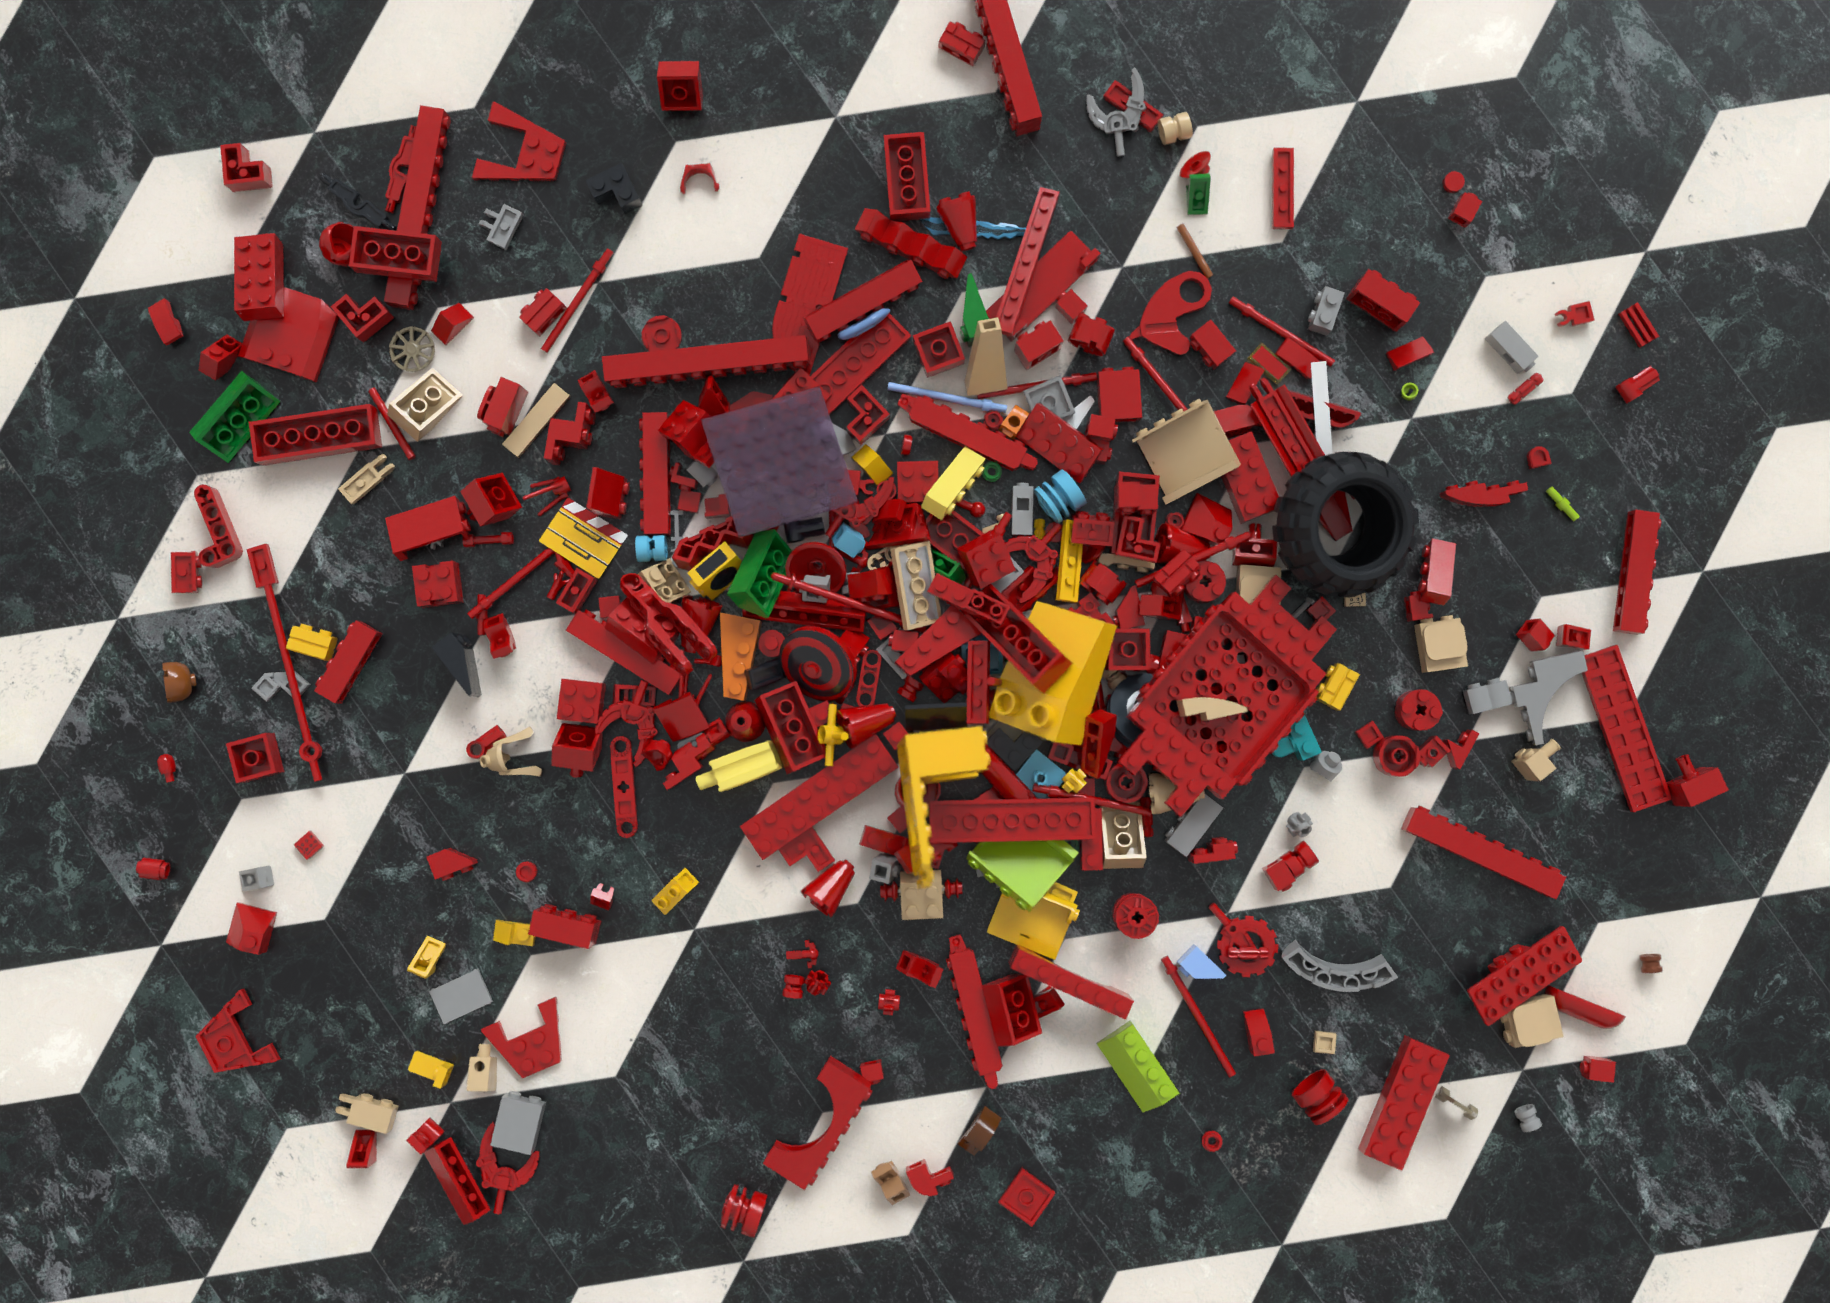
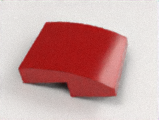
M690 692L673 701L670 698L653 708L673 742L710 728L709 723Z

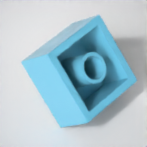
M1036 749L1015 774L1032 791L1034 783L1045 786H1060L1063 782L1062 778L1067 773ZM1033 792L1039 799L1050 798L1047 794Z

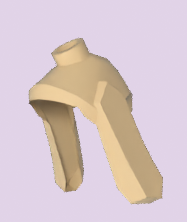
M529 726L521 732L494 742L493 747L487 751L486 755L480 757V765L483 768L488 767L491 771L499 772V775H532L541 777L542 769L537 766L507 770L505 764L510 760V755L503 753L501 750L502 744L530 738L534 733L533 729Z

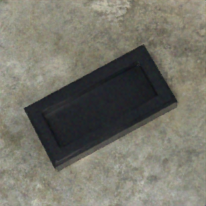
M779 658L744 670L749 690H755L785 678Z

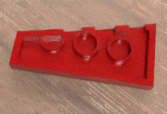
M950 606L895 661V664L911 677L982 633L957 608Z

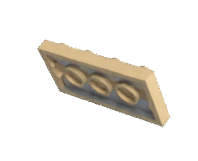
M930 541L891 548L903 629L911 630L933 624L941 616L939 598L927 592L935 577Z

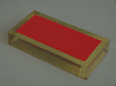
M1262 342L1247 358L1255 366L1265 369L1263 373L1276 385L1291 370L1284 361Z

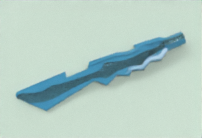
M930 217L929 219H920L933 236L950 234L941 218ZM976 221L977 237L984 236L987 239L991 237L997 240L1003 237L1012 239L1016 236H1024L1026 228H1019L1012 224L999 223V225H994L989 222Z

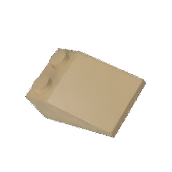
M432 368L389 403L387 415L418 442L439 423L460 400L462 394Z
M1140 802L1128 803V804H1133V805L1141 806ZM1099 806L1102 808L1103 869L1143 868L1146 861L1142 815Z

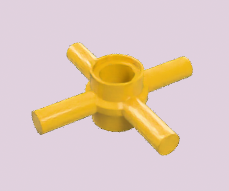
M829 704L827 725H821L818 729L819 743L826 744L825 766H833L834 744L841 745L843 740L848 739V733L844 732L843 727L836 726L837 704Z

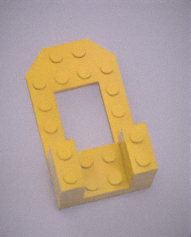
M982 726L905 735L897 745L914 876H919V880H916L917 889L931 887V882H934L930 862L933 859L932 846H928L927 839L931 837L930 826L925 823L928 809L927 804L923 803L922 795H925L924 784L973 779L978 777V773L987 770V766L990 765L989 753H985L984 744H987V735L985 731L982 732Z

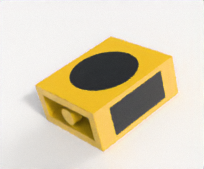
M724 541L687 572L692 578L689 582L703 598L707 595L713 600L732 584L742 560Z

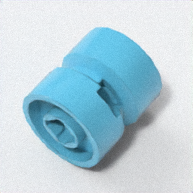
M665 534L653 535L652 538L648 535L636 536L635 549L638 562H650L651 558L655 561H667L668 547Z

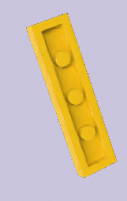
M1066 519L1063 520L1056 600L1077 603L1083 544L1071 543L1073 521Z

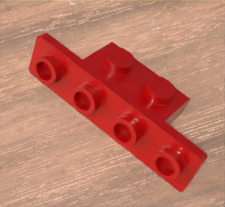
M1031 565L1001 593L1021 613L1026 612L1038 598L1046 595L1049 588L1057 584L1059 567L1056 566L1053 569V578L1046 582L1043 589L1032 599L1020 604L1019 598H1022V593L1029 588L1034 580L1033 574L1035 569Z

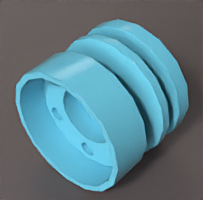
M1063 469L1051 477L1053 487L1043 482L1042 487L1044 491L1040 487L1034 489L1041 508L1058 524L1063 521L1061 514L1065 518L1070 516L1067 506L1077 511L1087 504L1080 488Z

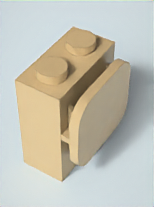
M1253 565L1237 566L1235 592L1250 604L1274 575L1281 578V568Z
M1453 615L1440 617L1441 621L1433 622V618L1420 620L1421 624L1414 625L1422 673L1468 666L1466 657L1467 641L1465 629L1460 618L1453 619Z
M1542 994L1530 997L1500 1018L1505 1026V1031H1503L1505 1041L1515 1048L1522 1046L1531 1047L1564 1037L1555 998L1552 995Z

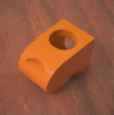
M1015 405L1002 422L998 431L1014 440L1030 413Z

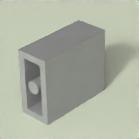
M509 1091V1093L503 1095L490 1146L531 1155L536 1148L546 1102L541 1101V1098L537 1096L523 1097L521 1093Z

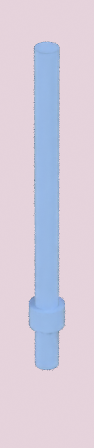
M892 382L888 384V390L921 397L925 395L936 400L982 408V411L987 412L992 410L1006 413L1007 405L994 403L989 399H984L983 401Z

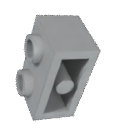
M1327 286L1317 292L1314 303H1316L1315 309L1311 310L1308 317V322H1310L1308 330L1325 336L1332 331L1345 292Z

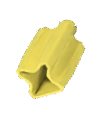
M771 740L709 761L712 770L696 776V782L700 790L718 785V791L723 792L783 768V765Z

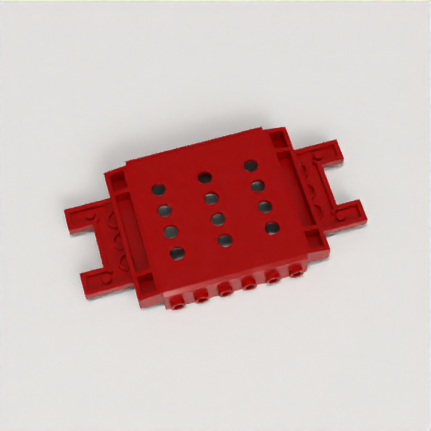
M1274 575L1250 604L1238 593L1232 592L1221 604L1210 606L1205 612V617L1192 627L1193 631L1188 636H1185L1179 643L1177 650L1173 651L1166 658L1167 662L1154 672L1153 678L1149 683L1147 682L1139 690V695L1135 698L1138 702L1126 716L1142 730V733L1117 762L1132 775H1135L1146 761L1152 764L1176 786V789L1166 799L1164 804L1179 817H1182L1205 788L1218 799H1223L1233 786H1242L1249 783L1253 777L1251 774L1255 769H1260L1266 762L1264 758L1278 748L1279 744L1277 743L1279 740L1285 738L1292 729L1290 727L1293 723L1300 721L1304 716L1303 711L1307 706H1312L1317 700L1316 696L1319 691L1315 687L1327 673L1315 664L1312 659L1337 629L1323 616H1319L1311 627L1306 629L1279 604L1291 590V587L1277 575ZM1227 638L1232 642L1230 650L1222 648L1221 643L1223 639ZM1239 652L1247 655V661L1244 664H1240L1237 661V654ZM1254 666H1259L1262 669V675L1258 678L1252 674ZM1199 669L1206 672V678L1203 681L1197 680L1195 676L1196 671ZM1270 679L1277 682V689L1275 691H1270L1267 688V682ZM1213 683H1218L1221 686V692L1218 695L1211 692V685ZM1232 696L1236 699L1237 704L1246 707L1251 712L1252 718L1249 722H1245L1241 718L1242 713L1201 721L1200 713L1193 714L1196 721L1192 726H1189L1185 723V716L1180 717L1179 711H1171L1169 705L1172 700L1178 701L1191 698L1227 700L1228 697ZM1204 727L1211 731L1208 739H1203L1200 736V731ZM1218 741H1223L1226 744V750L1223 753L1216 751L1215 745Z

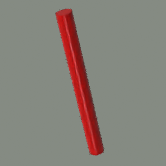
M371 388L368 390L371 398L407 459H414L416 457L396 422L387 415L388 409L376 388Z

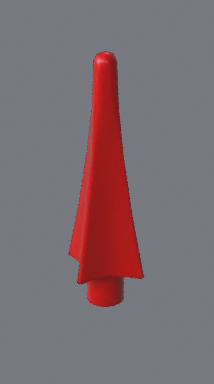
M1183 595L1181 620H1177V626L1181 625L1182 632H1189V624L1193 621Z

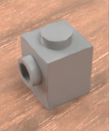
M880 853L872 860L869 879L886 884L892 882L899 876L901 871L897 858Z

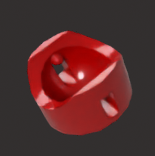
M776 630L765 631L759 638L758 645L760 651L767 657H779L780 647L785 637Z
M665 740L650 741L641 753L652 763L657 771H661L666 767L673 754L670 750V744Z

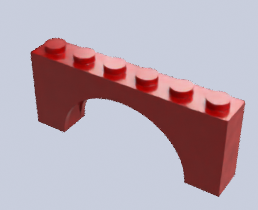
M1019 945L1015 946L1008 962L1011 969L1124 1020L1127 1019L1134 1003L1129 994L1112 986H1106L1080 976Z
M832 1056L828 1058L817 1077L828 1089L832 1098L833 1119L830 1126L819 1138L806 1144L789 1145L776 1140L763 1162L764 1165L803 1190L807 1188L808 1184L811 1186L814 1184L818 1177L816 1174L819 1167L821 1169L825 1167L829 1160L826 1156L830 1151L834 1152L840 1143L837 1139L841 1134H846L850 1127L848 1122L852 1117H857L861 1110L859 1105L863 1100L867 1101L872 1093L870 1089L871 1081H868L862 1075Z

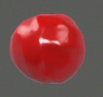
M337 222L327 226L322 231L319 247L326 260L335 265L349 267L354 226Z

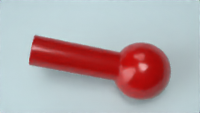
M962 499L960 503L957 501L955 503L957 506L969 510L970 514L975 518L982 517L985 514V506L981 502L971 503Z

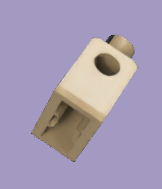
M478 1044L477 1057H470L467 1091H496L497 1057H490L491 1044Z

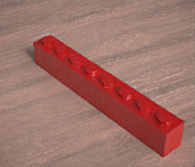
M1419 805L1418 808L1410 807L1401 830L1542 895L1557 899L1566 879V876L1560 874L1561 870L1552 866L1546 868L1541 865L1542 861L1530 857V859L1522 857L1524 853L1513 848L1509 851L1504 848L1505 844L1496 840L1492 842L1485 840V835L1476 831L1472 834L1466 831L1467 827L1462 824L1448 823V818L1439 814L1435 817L1429 814L1430 810Z

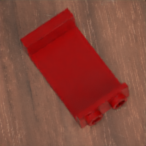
M452 496L385 518L393 554L400 561L408 559L406 551L458 534H462L466 540L470 539L468 531H471L469 521L465 519L464 514L467 513L464 502H460L456 496Z

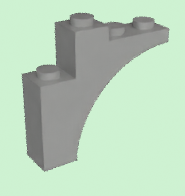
M1583 651L1530 661L1528 673L1534 681L1510 687V696L1514 707L1523 706L1521 716L1524 722L1527 721L1528 726L1526 737L1528 742L1531 741L1533 745L1544 744L1543 718L1552 696L1570 678L1588 671Z

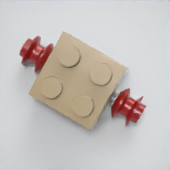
M932 870L934 882H931V887L917 889L916 880H919V876H914L913 872L907 874L904 871L900 872L899 889L895 881H893L892 885L884 883V885L880 886V896L885 898V902L887 898L891 897L896 901L899 893V896H901L902 920L943 918L942 894L945 891V896L950 899L951 895H956L959 899V894H963L962 882H958V878H956L955 882H950L947 878L944 887L942 885L941 870Z

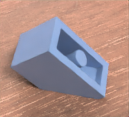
M1194 944L1177 961L1181 965L1178 969L1186 977L1191 975L1194 979L1225 978L1226 976Z

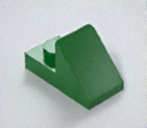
M1210 174L1189 175V185H1186L1188 215L1208 214Z

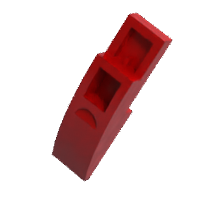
M1519 480L1506 483V487L1500 488L1498 484L1486 488L1485 483L1478 484V481H1471L1465 483L1466 487L1458 488V485L1445 487L1446 491L1441 492L1440 497L1460 505L1493 507L1510 503V495L1528 491L1527 482L1519 484Z
M936 573L927 591L929 594L946 601L947 604L998 625L1003 624L1011 608L1007 604L975 589L971 590Z
M865 825L859 845L894 855L896 851L909 843V838ZM942 857L931 863V867L939 869Z

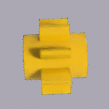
M1071 769L1062 778L1065 782L1062 788L1068 794L1072 790L1077 793L1087 783L1084 780L1086 774L1081 769L1077 770V772Z

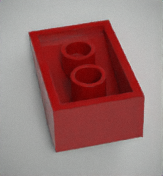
M593 467L586 508L597 516L621 519L622 514L625 515L627 504L624 502L625 494L628 495L630 483L627 482L624 476Z

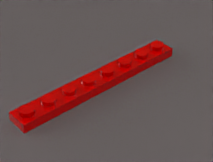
M1043 187L1039 189L996 316L999 319L1003 335L1013 336L1060 196L1059 191Z

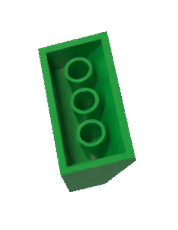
M241 371L189 433L195 441L229 463L251 437L249 422L265 420L280 403V400L253 378Z
M775 529L755 533L727 593L739 608L763 618H769L783 587V583L772 580L771 574L776 572L787 576L785 569L786 561L792 552Z

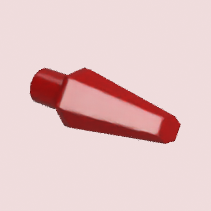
M555 552L557 562L554 565L563 571L568 578H573L575 571L569 560H565L563 556Z

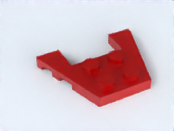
M244 988L239 990L225 1004L223 1009L195 1036L214 1073L272 1063L281 1059L273 1043L253 1053L237 1023L234 1014L253 1005Z
M557 997L538 1004L545 1025L513 1039L507 1040L500 1021L481 1029L482 1033L522 1079L562 1061Z

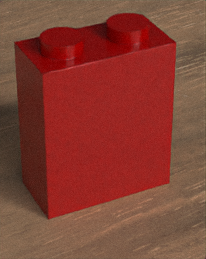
M1123 367L1122 370L1114 371V368L1101 369L1102 371L1097 374L1099 415L1116 418L1115 422L1140 421L1142 419L1139 369L1134 370V367Z

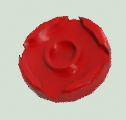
M664 315L649 319L641 332L642 342L649 352L678 349L682 341V331L678 323Z

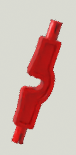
M413 125L410 127L408 137H403L399 152L392 159L389 167L391 179L385 195L388 199L385 211L391 214L394 213L396 202H401L405 190L407 175L399 172V169L401 167H409L416 126Z

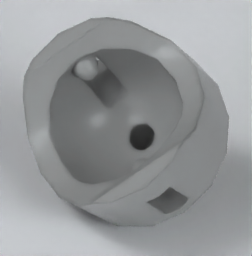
M1322 751L1310 763V769L1331 782L1342 770L1341 758L1335 752Z

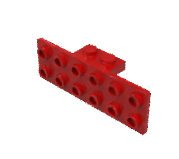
M1560 926L1530 947L1517 944L1510 947L1509 952L1494 958L1493 963L1487 966L1491 974L1470 987L1467 993L1484 1024L1490 1026L1581 963L1582 958L1565 927Z

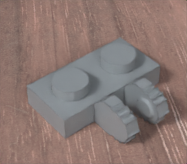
M504 204L499 214L489 209H486L484 212L486 216L496 220L494 225L484 220H480L479 225L490 230L486 239L488 242L507 250L524 214Z

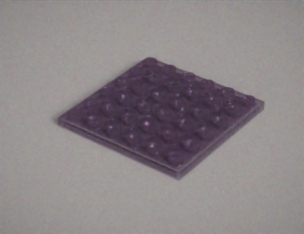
M820 386L701 420L738 537L857 503L858 500Z

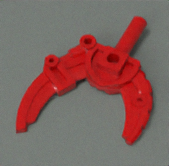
M839 466L835 470V474L831 476L827 487V497L830 500L831 510L836 512L837 516L825 535L832 538L844 518L850 521L854 527H859L867 518L878 516L879 509L890 496L894 477H889L888 481L884 482L882 488L874 497L870 496L863 500L864 503L857 504L852 497L842 495L841 481L844 470Z
M1057 522L1041 540L1035 535H1018L1016 538L1013 537L1008 542H1005L1009 553L1025 550L1027 557L1037 562V568H1035L1033 574L1034 580L1029 588L1022 593V598H1019L1020 604L1036 596L1043 589L1046 582L1053 578L1052 571L1058 558V552L1051 550L1047 544L1062 529V526Z
M645 680L640 681L633 702L624 699L622 702L610 705L608 709L603 711L595 727V734H601L611 722L620 717L629 724H637L639 728L637 729V735L640 743L638 751L634 756L635 762L633 764L635 767L646 758L641 753L658 733L654 726L655 712L653 707L640 705L649 683Z
M492 1122L482 1138L480 1157L476 1165L480 1167L482 1172V1187L498 1188L493 1213L501 1214L506 1190L515 1191L516 1188L525 1185L530 1180L529 1178L533 1177L538 1166L539 1151L533 1152L527 1163L517 1172L509 1167L498 1168L496 1153L493 1152V1146H490L495 1128V1123Z

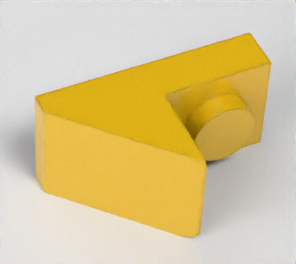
M496 920L493 941L505 945L534 946L535 936L528 935L530 924Z
M427 936L407 971L427 979L435 972L436 963L446 948V943Z

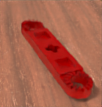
M618 736L610 744L616 829L621 837L630 838L638 831L632 745L627 737ZM620 740L626 743V750L624 752H618L615 748L616 743ZM622 781H625V784L629 785V789H626V793H623V790L619 789V785H622ZM624 822H629L633 826V830L629 834L622 831Z

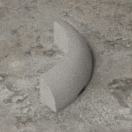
M1296 939L1282 952L1283 960L1298 975L1317 986L1334 991L1359 992L1360 990L1372 987L1378 988L1398 978L1382 954L1361 963L1335 964L1313 956Z

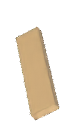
M554 383L502 445L519 458L547 426L550 418H553L571 396Z

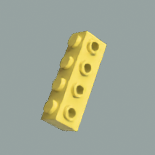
M965 446L926 494L921 508L940 520L946 514L950 515L956 507V501L960 503L966 494L965 490H970L973 486L974 478H979L985 469L983 463L986 458Z

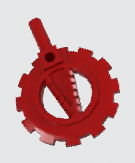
M1215 902L1208 907L1223 924V929L1220 932L1222 934L1221 941L1217 940V949H1220L1221 955H1219V959L1222 964L1226 963L1229 966L1227 970L1233 974L1236 972L1242 973L1241 977H1250V974L1254 973L1257 976L1265 972L1263 969L1268 965L1270 967L1275 962V959H1273L1274 953H1278V944H1275L1274 940L1277 936L1273 929L1269 930L1266 927L1267 922L1262 919L1259 921L1254 920V916H1245V919L1241 920L1238 917L1229 920ZM1253 932L1261 939L1262 947L1268 948L1269 958H1257L1252 961H1243L1239 958L1237 960H1230L1228 958V948L1233 947V944L1238 948L1256 947L1247 933Z

